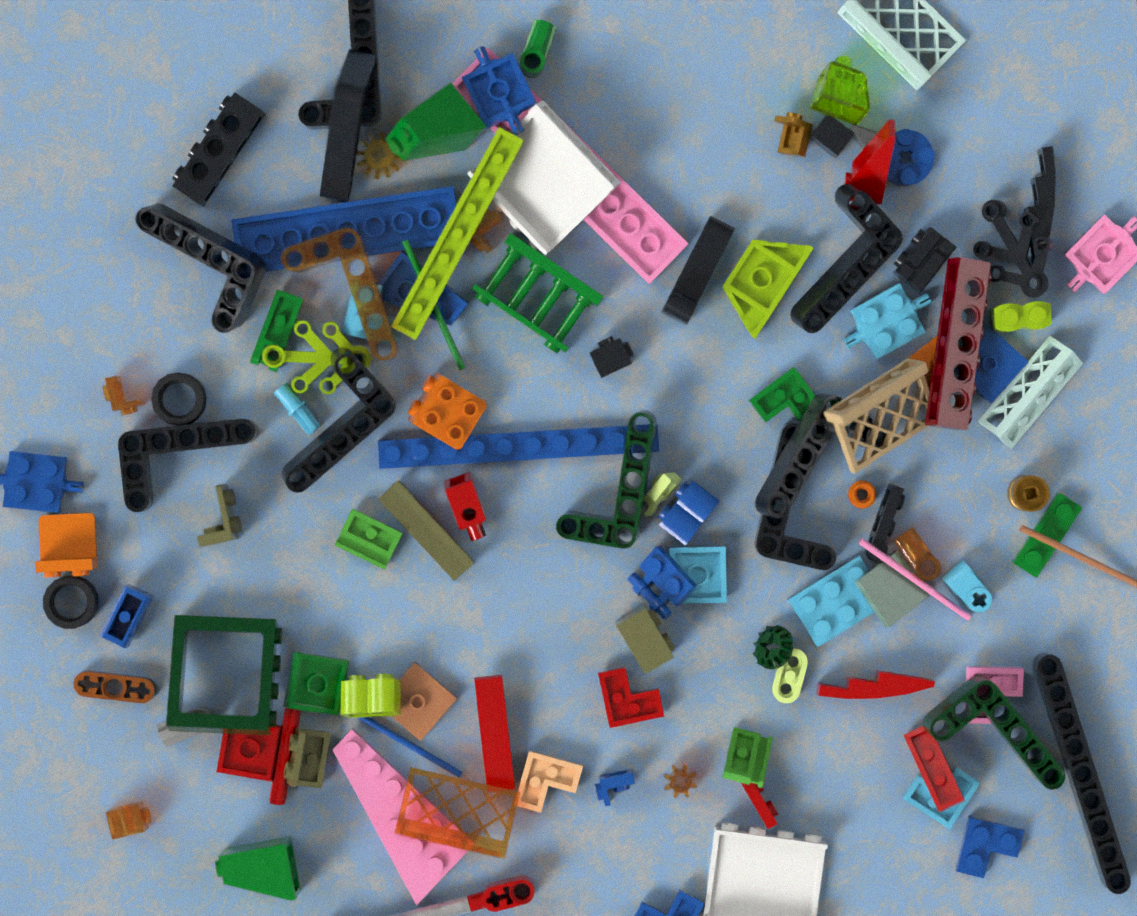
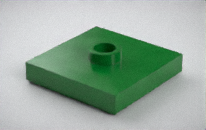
M294 651L283 707L338 716L341 705V681L346 679L349 661L341 658Z

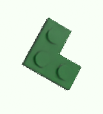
M793 367L748 401L765 423L786 407L791 410L800 422L815 394L795 367Z

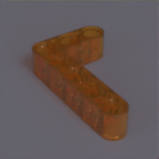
M342 228L290 246L283 251L281 263L287 270L293 273H302L341 260L373 356L385 362L395 359L399 351L398 343L391 327L392 325L363 239L358 232L352 228ZM347 234H353L356 238L355 245L350 249H345L342 246V239ZM321 243H326L329 247V253L324 258H318L315 254L316 247ZM299 252L302 255V263L297 267H291L289 264L290 255ZM356 261H363L365 265L364 272L359 276H354L351 272V265ZM370 287L374 291V297L370 302L364 303L360 299V292L362 289ZM374 314H380L383 318L382 326L379 329H371L369 326L370 317ZM382 341H389L392 345V351L387 356H381L378 353V345Z

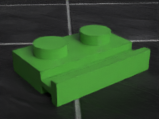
M352 508L335 546L385 570L403 532Z
M734 727L722 778L748 785L754 783L762 788L773 737H761L759 733Z

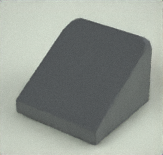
M855 124L849 128L854 133L852 138L862 150L877 134V132Z

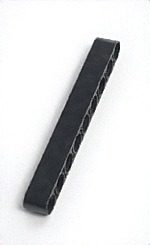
M1041 653L1033 661V670L1103 886L1112 893L1123 894L1130 888L1131 878L1063 665L1055 655ZM1046 659H1052L1054 663L1053 670L1050 673L1044 674L1041 670L1042 662ZM1059 685L1062 688V696L1057 700H1052L1050 690L1052 687ZM1068 712L1071 716V721L1067 726L1061 727L1058 723L1059 716L1062 713ZM1072 739H1077L1079 741V749L1074 753H1068V742ZM1080 766H1086L1088 769L1087 776L1082 780H1077L1075 776L1076 770ZM1089 793H1095L1096 802L1092 806H1085V796ZM1100 819L1104 820V829L1099 833H1094L1092 828L1094 822ZM1107 846H1112L1113 855L1111 858L1102 859V850ZM1115 873H1121V882L1117 886H1111L1110 877Z

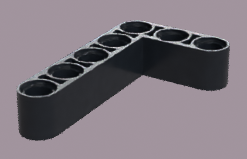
M348 0L351 49L356 51L368 49L372 54L377 55V64L373 77L374 86L368 91L364 102V107L367 105L375 107L376 113L371 119H364L362 117L361 127L373 126L380 121L382 115L375 0H369L362 7L355 5L354 0ZM362 21L368 22L371 25L370 31L364 35L356 32L357 24ZM333 100L305 102L299 109L300 121L309 129H329ZM314 108L319 110V118L315 122H307L305 114L309 109Z
M352 49L348 50L333 95L320 197L342 202L349 201L364 102L374 77L377 55Z
M843 184L837 189L835 202L859 228L862 234L791 309L790 316L793 323L808 333H816L821 330L899 248L903 240L899 228L872 198L852 184ZM855 195L853 202L850 203L851 198ZM871 214L870 219L866 222L867 217ZM810 314V317L805 321L807 315Z
M157 203L141 208L135 218L139 229L227 276L213 311L211 322L214 329L220 333H228L241 327L248 316L266 271L263 258L163 204ZM151 212L155 215V223L151 220ZM174 225L179 228V236L174 231ZM198 237L203 241V249L198 244ZM222 250L227 254V262L222 258ZM246 263L249 264L252 269L251 275L246 270ZM236 288L239 289L241 292V299H239L236 295ZM226 313L231 317V324L226 320Z
M341 347L334 350L331 354L330 362L337 375L360 400L283 467L282 478L288 489L292 492L299 493L308 489L385 422L395 411V401L390 393L349 348ZM342 358H351V364L348 367H338L339 361ZM369 378V384L365 388L356 387L359 379ZM387 398V404L383 408H375L374 405L378 399ZM360 416L366 417L364 425L360 427L353 426L356 418ZM335 436H345V440L342 444H332V440ZM318 453L324 455L321 462L311 463L313 455ZM293 473H303L299 481L292 482L289 480Z
M822 393L812 399L756 497L755 507L760 514L773 518H782L789 512L836 430L833 423L827 422L824 414L826 404L829 401L832 407L843 400L842 397ZM867 416L866 422L873 425L875 420ZM854 421L851 422L849 427L848 425L845 426L849 438L853 437L857 425ZM816 425L817 432L816 435L813 437L812 429ZM864 425L860 442L867 444L868 435L872 428ZM879 431L874 447L879 448L883 445L886 433ZM802 449V451H803V457H802V459L799 461V460H798V454H799L800 450ZM788 474V475H789V482H788V484L785 486V484H784V478H785V476ZM774 498V499H775V506H774V508L771 510V509H770V503H771L772 499Z
M234 419L123 433L118 440V450L126 507L132 512H143L148 510L153 504L149 455L252 443L258 436L257 425L250 419ZM243 423L251 427V435L245 440L241 439L237 433L238 427ZM216 426L220 427L223 431V438L217 443L213 442L209 436L211 429ZM188 429L195 434V441L189 446L185 445L182 441V434ZM158 433H163L167 437V444L162 449L157 448L154 444V438ZM130 436H135L139 440V447L134 452L128 450L126 446V441ZM133 464H138L142 468V476L137 480L133 479L129 474V469ZM136 492H141L145 495L146 501L142 507H137L133 504L132 498Z
M788 423L781 428L771 471L788 443L785 437L786 431L791 427L796 428L798 423ZM802 449L800 450V452H799V454H798V460H799V461L802 459V455H803ZM788 474L784 478V483L786 485L789 482ZM774 498L772 499V501H771V503H770V509H771V510H772V509L774 508V506H775V499H774ZM789 512L776 525H770L767 522V516L760 515L754 541V547L760 555L818 570L830 569L835 564L836 554L831 547L784 535ZM765 537H772L775 541V547L770 552H763L761 550L760 542ZM793 543H799L802 547V554L796 559H792L788 555V547ZM821 549H825L829 553V561L824 565L817 564L815 560L816 553Z

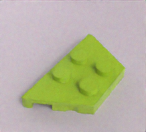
M754 239L748 245L723 284L722 289L752 338L756 339L814 249L812 246Z

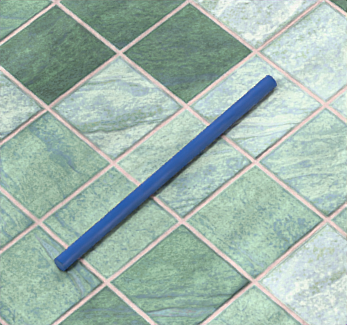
M370 717L358 718L460 778L462 771Z

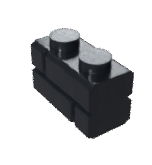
M932 227L927 228L926 231L920 229L910 241L914 246L908 254L903 251L893 263L897 267L893 273L918 293L925 289L957 248Z

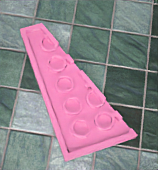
M352 728L333 748V752L414 902L418 905L474 845V842Z

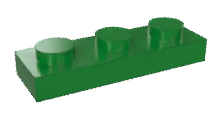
M1057 492L1033 530L1060 543L1082 507ZM1028 536L1012 563L1037 578L1056 548Z

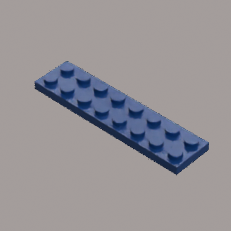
M454 186L232 219L234 242L263 258L266 265L265 272L405 251L402 244L405 240H409L413 250L435 246L456 207ZM246 263L247 272L252 274L250 265Z

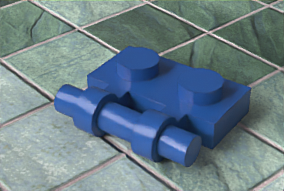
M656 546L639 565L646 574L642 579L636 572L632 573L627 579L633 585V591L638 596L642 595L650 604L649 608L654 610L655 614L658 613L664 620L672 614L671 610L666 606L669 601L675 606H679L697 587V584L662 546ZM653 583L662 591L659 596L650 589Z

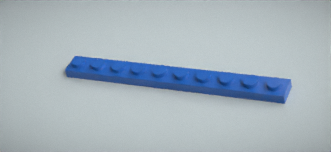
M650 424L636 426L641 431H647ZM658 424L656 426L653 452H659ZM628 426L469 435L463 447L459 450L452 448L436 437L378 441L379 468L624 454ZM635 444L632 446V453H645L642 445Z

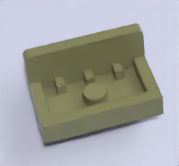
M296 727L295 734H291L289 740V751H292L291 760L286 762L284 768V778L287 779V783L290 786L297 787L299 785L322 788L331 736L330 732Z

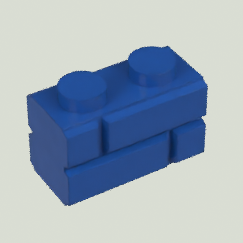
M131 584L125 585L100 636L123 648L129 647L147 612L146 608L150 606L154 596Z

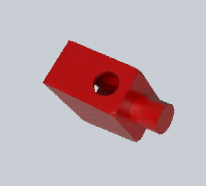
M469 471L444 480V489L459 529L463 530L466 528L471 541L486 536L482 522L486 521V515L471 472ZM466 508H472L473 512L464 513V510Z

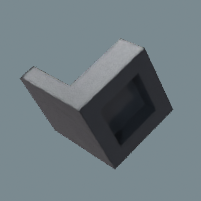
M828 113L811 134L810 140L836 158L853 137L854 133Z

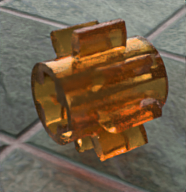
M684 763L682 769H677L672 764V773L663 774L670 782L664 786V789L669 790L672 788L674 790V798L679 793H684L688 798L689 788H697V785L691 782V778H694L697 774L696 772L688 774L686 763ZM678 774L682 778L688 777L684 780L685 786L680 787L679 784L673 785L676 781L675 776Z

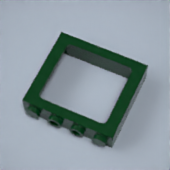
M174 615L166 727L169 731L271 735V727L276 728L277 711H272L273 700H278L279 683H274L275 672H280L281 655H276L277 644H282L283 629L278 628L276 619ZM188 631L259 633L263 635L259 706L256 715L182 713Z

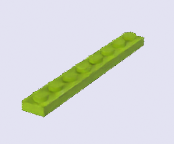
M500 127L498 128L391 326L392 328L414 340L418 339L524 140Z

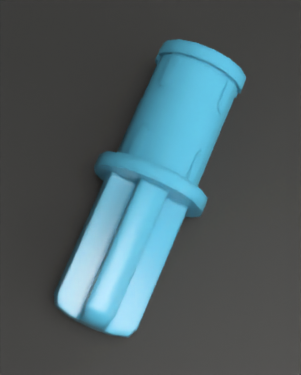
M285 383L274 392V395L277 396L289 411L288 416H293L306 434L310 435L319 429L320 423L305 406L306 401L302 402L288 383Z

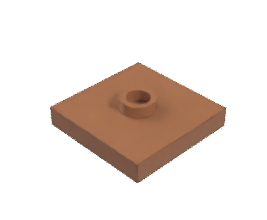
M414 662L399 680L401 681V715L392 717L421 741L456 701L457 697L419 664Z

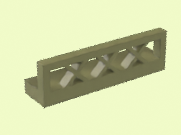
M397 480L379 498V501L453 581L475 563L400 480Z

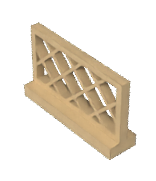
M907 358L824 411L827 422L834 424L850 472H859L928 427L925 425L926 417L921 421L916 420L920 405H925L926 411L928 406L929 388L924 376L929 372L926 362ZM916 381L918 390L914 398L909 396L908 392L911 384ZM896 394L899 398L895 410L887 409L890 397ZM906 399L914 401L909 417L901 414ZM876 408L878 412L874 424L867 423L866 419L869 410ZM885 412L893 415L888 430L880 428ZM899 419H906L907 423L904 432L896 434ZM854 421L857 425L853 437L849 438L845 426ZM864 425L872 428L867 444L859 441ZM879 431L886 433L883 445L879 448L874 447ZM857 446L866 447L862 459L857 462L855 458Z

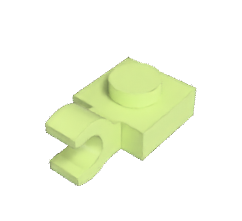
M675 472L661 473L652 481V488L645 496V501L649 505L648 510L644 513L645 516L653 515L657 511L659 504L665 501L682 481Z

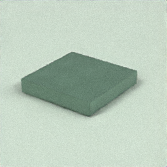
M899 550L888 555L915 575ZM884 561L879 562L855 581V584L885 628L892 626L930 596L928 592Z

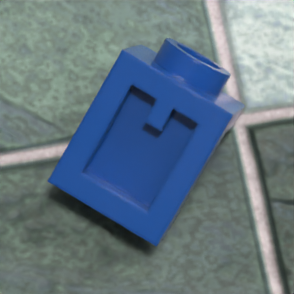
M632 769L599 775L600 783L595 784L598 801L604 800L605 807L610 806L608 789L613 788L614 792L630 789V785L635 784Z

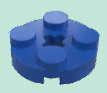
M909 129L895 132V141L887 180L890 183L900 186L914 185L921 182L930 173L935 154L925 136ZM900 151L904 153L909 151L912 154L910 157L913 160L911 165L907 162L903 165L900 164Z

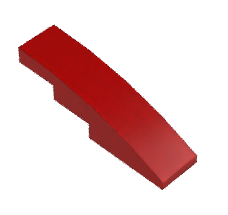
M876 670L875 681L847 676L845 687L818 683L816 694L823 697L842 699H878L929 689L935 686V681L928 678Z
M502 675L474 677L487 792L515 789L503 677Z

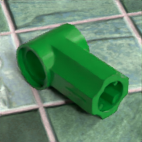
M534 19L524 51L520 57V70L526 77L535 78L542 74L557 26L544 20ZM529 57H535L540 61V66L536 69H529L524 62Z

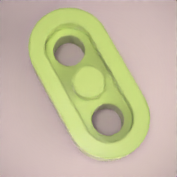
M793 648L791 657H797V665L791 667L787 662L782 667L776 669L772 693L782 703L794 702L801 692L808 660L805 653L798 648ZM785 683L791 686L790 692L786 694L781 692V686Z

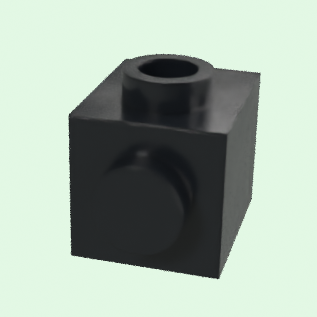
M613 336L598 342L599 348L589 352L601 378L631 365L630 358L634 357L629 343H622L620 338L614 341Z

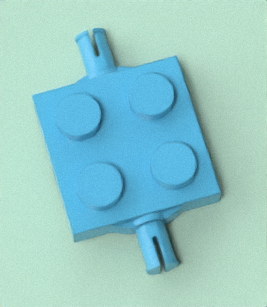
M897 283L849 309L856 322L857 332L843 338L844 343H847L845 344L846 347L850 349V347L863 341L869 346L874 358L878 359L926 333L919 320L918 310L932 304L931 299H928V294L925 293L912 301L906 296L901 284Z

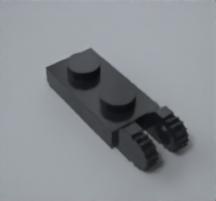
M887 484L868 539L870 544L885 554L888 551L885 541L887 536L891 537L895 529L896 522L893 519L896 510L902 508L905 500V495L902 494L904 488L892 484ZM865 549V556L868 559L870 558L874 562L881 561V559Z

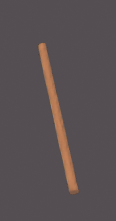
M1024 525L1020 527L1019 531L1137 588L1136 579Z

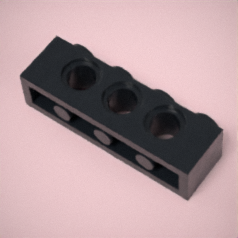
M235 92L231 97L227 95L219 107L221 113L216 120L211 119L203 131L206 134L200 144L196 142L188 153L190 160L185 167L181 165L172 178L175 181L172 185L174 188L203 207L265 116L261 109ZM230 118H237L239 120V127L234 132H228L225 129L226 121ZM215 141H221L224 145V149L219 155H211L210 146ZM201 164L208 167L207 176L203 179H197L194 175L195 168Z

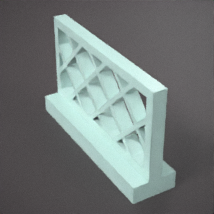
M848 0L837 12L916 90L966 41L925 0H913V9H899V0H894V9H879V0H874L875 9H865L857 0ZM880 14H894L895 28H884L880 24ZM899 14H912L914 17V29L900 28ZM918 15H929L933 19V29H919ZM900 34H914L915 48H905L900 43ZM919 34H933L934 48H920ZM939 34H948L956 43L952 48H939ZM920 53H934V66L929 71L920 63ZM939 53H946V54L939 60Z

